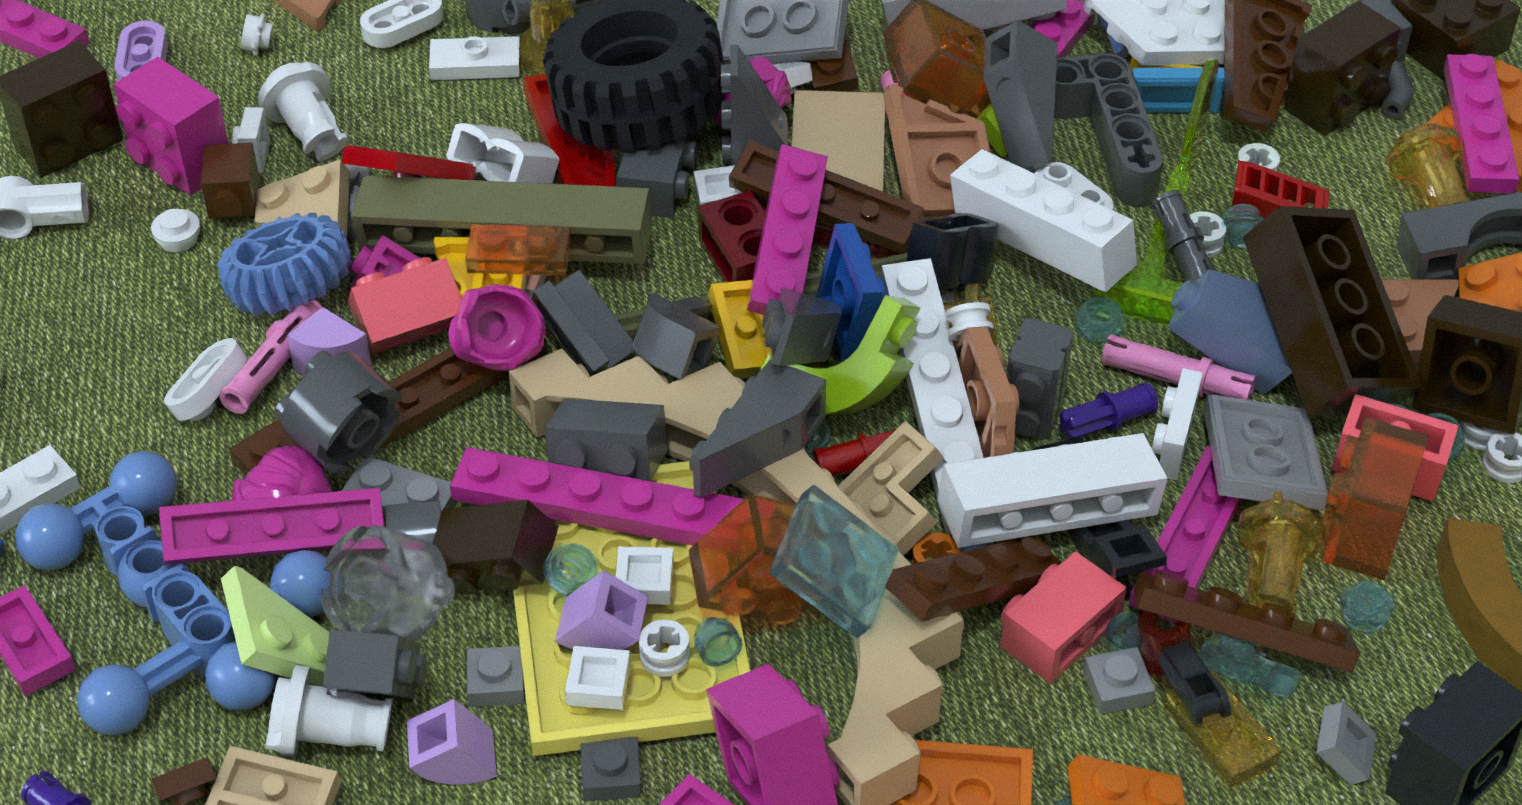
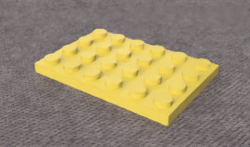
M690 461L659 465L651 481L694 489L693 471L689 468ZM551 519L559 527L543 584L519 586L518 589L513 590L532 755L539 756L581 750V743L638 737V742L716 732L706 689L750 671L728 553ZM618 546L673 548L674 564L671 604H647L641 631L649 623L656 620L668 619L684 626L689 635L690 659L687 666L681 672L672 676L661 677L653 675L645 670L640 662L639 641H637L632 646L624 649L630 650L631 664L623 710L566 705L565 689L573 649L555 642L565 598L603 570L616 577ZM661 643L660 649L656 650V652L667 653L669 646L672 644Z

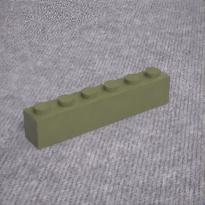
M363 175L351 214L359 250L363 246L372 250L382 235L411 253L436 254L434 237H528L530 247L529 258L628 264H645L653 225L649 188Z

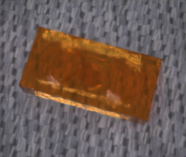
M472 224L465 256L467 273L566 276L571 247L570 227Z

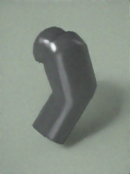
M1395 60L1392 64L1388 80L1390 91L1382 105V112L1391 119H1399L1403 116L1415 91L1403 64Z

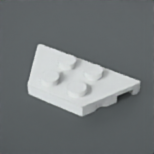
M1084 0V11L1089 16L1098 13L1109 23L1107 33L1118 43L1126 46L1129 54L1142 66L1205 65L1208 58L1209 64H1225V0Z

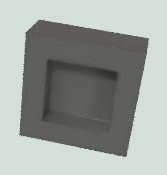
M638 737L581 743L584 801L641 797Z

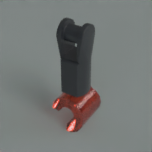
M1145 610L1139 616L1137 624L1141 655L1148 673L1165 675L1194 726L1202 725L1203 718L1219 714L1222 718L1231 716V705L1225 688L1210 673L1193 648L1190 624L1177 620L1173 629L1162 631L1160 630L1158 614Z

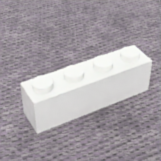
M983 149L950 174L955 213H970L998 222L996 239L1103 292H1107L1137 265L1133 219Z
M1144 433L944 464L937 503L957 547L960 548L1158 515L1168 478Z

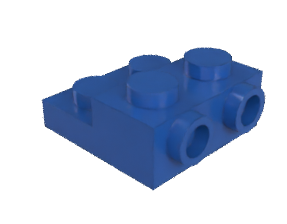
M854 223L835 224L816 294L818 298L840 305L842 314L833 342L841 362L849 358L859 347L885 297L883 280L880 277H876L871 265L869 247L866 243H862Z

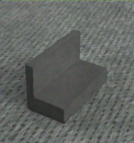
M580 270L556 286L549 280L533 291L532 300L541 311L546 327L575 364H582L586 368L590 377L618 365L635 353L633 349L634 341Z

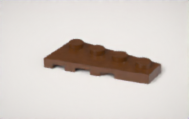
M1225 0V118L1264 132L1272 125L1287 85L1285 82L1287 74L1292 68L1297 39L1304 34L1305 28L1303 25L1310 15L1312 4L1301 0Z

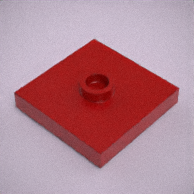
M351 145L344 147L342 156L343 164L393 171V177L422 178V176L442 179L474 180L476 167L471 163Z

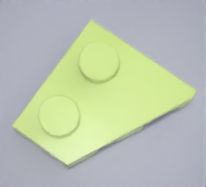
M234 566L221 578L241 664L290 679L295 665L311 667L310 685L323 687L330 632L241 567Z

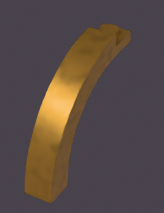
M1447 518L1437 548V565L1443 596L1452 618L1480 660L1491 671L1522 692V594L1508 568L1503 547L1502 525Z

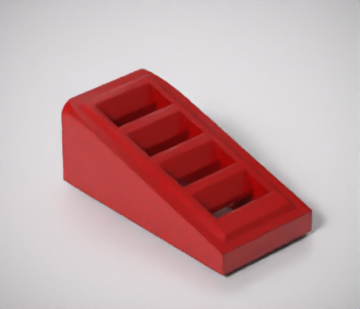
M1238 160L1230 216L1264 220L1279 206L1306 207L1305 202L1314 203V208L1328 209L1329 190L1251 162Z

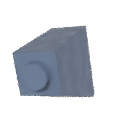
M1209 269L1194 283L1188 280L1177 290L1171 301V305L1175 309L1168 329L1211 359H1214L1222 367L1256 375L1255 390L1262 395L1292 374L1259 283Z

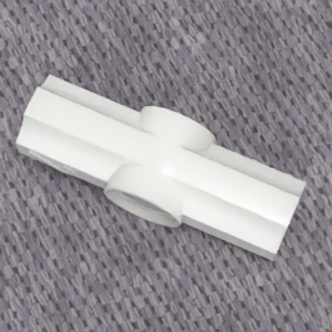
M19 176L0 178V237L6 239L23 238L30 233L33 226L88 223V194L85 183L33 185L27 179Z

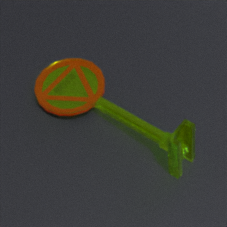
M1208 58L1203 67L1188 119L1181 158L1170 175L1165 191L1166 193L1179 190L1183 200L1199 157L1211 111L1218 75L1219 62L1217 59ZM1159 218L1156 219L1143 262L1137 265L1135 272L1129 271L1107 292L1095 288L1091 308L1169 326L1175 309L1171 305V301L1183 283L1164 279L1165 270L1163 265L1167 256L1164 242L1167 239Z

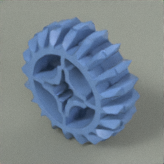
M295 213L289 218L282 219L278 217L276 221L270 223L262 222V225L254 230H246L244 237L234 239L231 242V247L226 248L221 253L222 258L217 263L223 291L226 297H229L232 305L237 306L240 312L251 311L253 315H260L267 311L270 315H275L280 310L287 309L291 312L296 306L302 304L308 306L309 301L316 297L324 298L328 289L337 288L340 285V279L345 278L349 274L348 267L352 264L344 231L340 229L336 221H331L329 216H318L316 213H308L305 216Z

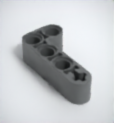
M1114 54L1057 58L1054 118L1089 117L1118 199L1132 207L1151 205V202L1158 197L1163 156L1129 64L1125 59Z

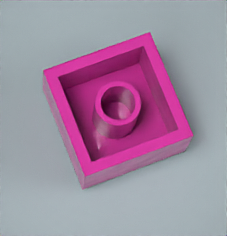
M157 56L114 83L118 100L116 111L123 122L127 137L125 147L132 159L139 164L144 163L156 171L165 183L169 185L174 184L191 196L202 189L201 175L205 145L228 144L220 100L218 96Z
M768 663L706 689L728 785L746 805H838L835 787L840 785V777L835 764L827 755L824 739L830 736L828 722L818 705L811 706L802 697L793 680L789 679L786 681Z

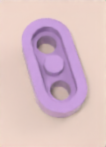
M138 21L126 26L121 31L114 64L117 81L157 56L166 61L168 44L164 28L159 23Z

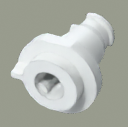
M312 62L288 63L280 66L268 76L259 91L258 104L264 108L265 116L269 120L288 124L292 133L303 143L305 154L314 151L317 161H325L337 155L345 147L347 136L338 129L335 116L325 102L330 91V81L322 67Z
M295 665L291 679L278 678L272 702L265 749L277 751L280 753V756L295 758L300 741L348 747L367 745L376 747V751H384L393 698H385V701L375 700L359 693L310 685L311 667Z

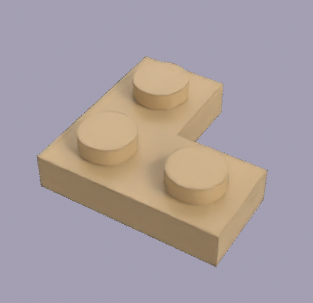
M905 421L838 487L850 500H855L862 506L867 518L881 533H887L893 539L898 551L904 556L937 524V521L929 511L908 493L944 457L932 443Z

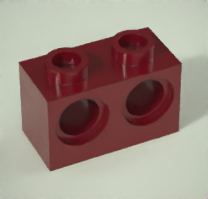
M751 190L698 206L699 242L724 283L753 280L767 206L761 207Z

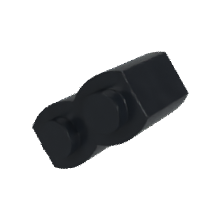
M970 213L948 214L943 218L916 219L912 224L906 262L931 258L940 295H944L945 289L950 288L972 290L974 284L983 283L989 278L998 222Z

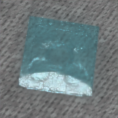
M812 485L801 494L769 574L858 638L871 629L899 548L816 485Z

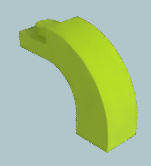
M885 295L859 347L845 361L829 368L821 367L814 362L788 366L826 379L825 416L847 415L869 408L888 396L903 381L914 363L898 354L900 348H904L913 338L917 329V321L915 319L921 307L905 298ZM769 352V354H768V356H767V358H766V360H765V362H764V364H763L761 370H762L763 367L767 364V362L771 359V357H770V352Z

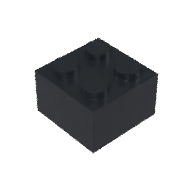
M1479 661L1474 663L1461 677L1455 673L1451 674L1437 690L1432 704L1426 709L1417 706L1402 722L1398 734L1403 739L1401 745L1396 749L1388 762V767L1392 770L1385 794L1400 805H1474L1512 766L1522 740V692Z

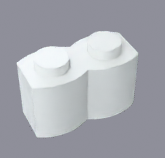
M465 123L455 125L446 155L448 160L473 164L476 167L475 173L482 174L487 181L552 184L559 163L558 155L551 148L541 143L523 141L517 133L510 129Z

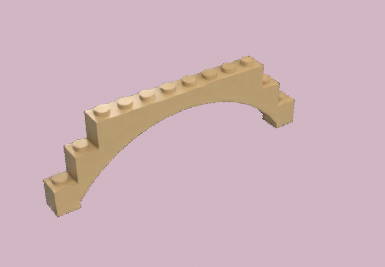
M559 349L509 371L512 409L537 438L545 434L546 425L564 398L664 405L668 449L666 454L685 462L690 461L691 454L698 442L706 441L712 434L721 413L726 408L734 406L741 397L745 386L744 381L739 377H734L721 362L685 376L681 380L678 379L669 383L661 371H655L640 356L590 377L586 368L582 364L576 365L563 349ZM803 447L800 451L731 484L756 501L774 504V515L804 543L826 573L841 601L853 638L857 662V683L853 704L841 738L827 744V755L835 764L840 777V785L835 787V792L846 805H890L917 790L921 754L912 736L939 722L943 686L935 669L960 657L964 621L960 611L922 621L885 588L893 569L911 564L898 551L893 539L887 533H881L867 518L862 506L857 501L850 500L836 485L830 472L825 468H820L807 455Z

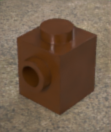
M253 143L205 145L201 188L208 218L255 216L257 189H259L260 176Z

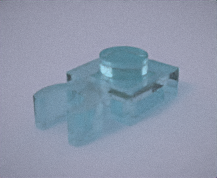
M1217 632L1203 642L1199 657L1207 668L1246 685H1249L1251 682L1257 684L1267 692L1284 699H1288L1290 693L1293 694L1295 692L1302 672L1286 664L1266 659L1267 654L1254 649L1255 643L1225 634L1221 635Z

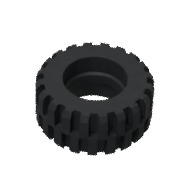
M599 0L598 5L593 7L587 5L577 10L575 17H567L562 21L558 30H554L543 53V64L555 117L559 121L560 127L578 142L588 147L594 144L598 150L610 152L614 148L620 149L622 153L635 152L638 148L646 147L649 151L661 148V144L672 141L674 144L684 140L687 133L691 131L694 133L705 127L708 119L714 118L727 94L721 93V64L725 63L717 23L709 13L693 1L688 3L686 0Z

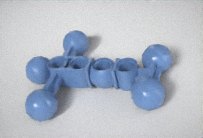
M140 451L126 454L113 467L109 487L70 509L64 505L53 503L32 507L20 518L15 531V546L25 562L36 569L56 570L67 567L80 555L84 544V534L93 530L97 535L105 565L109 572L117 576L118 584L126 598L139 607H147L150 618L154 622L159 621L164 636L173 645L134 669L127 665L109 664L96 668L82 681L77 695V710L81 719L88 727L104 735H120L132 731L146 718L150 696L193 670L201 676H205V685L214 701L228 710L246 711L260 706L272 695L277 678L276 674L241 664L228 610L196 575L189 572L187 564H163L162 542L158 541L156 531L151 526L146 527L143 517L159 514V507L168 506L173 502L177 489V475L170 462L155 452ZM300 550L287 554L274 566L269 588L311 618L323 614L335 603L339 589V574L329 558L317 551Z

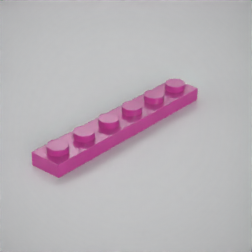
M466 447L450 484L451 498L456 501L485 505L529 500L551 519L756 558L762 557L774 518V504L716 493H710L700 498L694 496V489L469 447Z

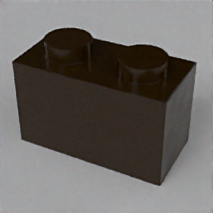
M529 500L443 509L426 567L441 578L449 590L459 594L468 595L475 593L476 590L494 588L513 591L518 589L519 586L543 584L559 526Z

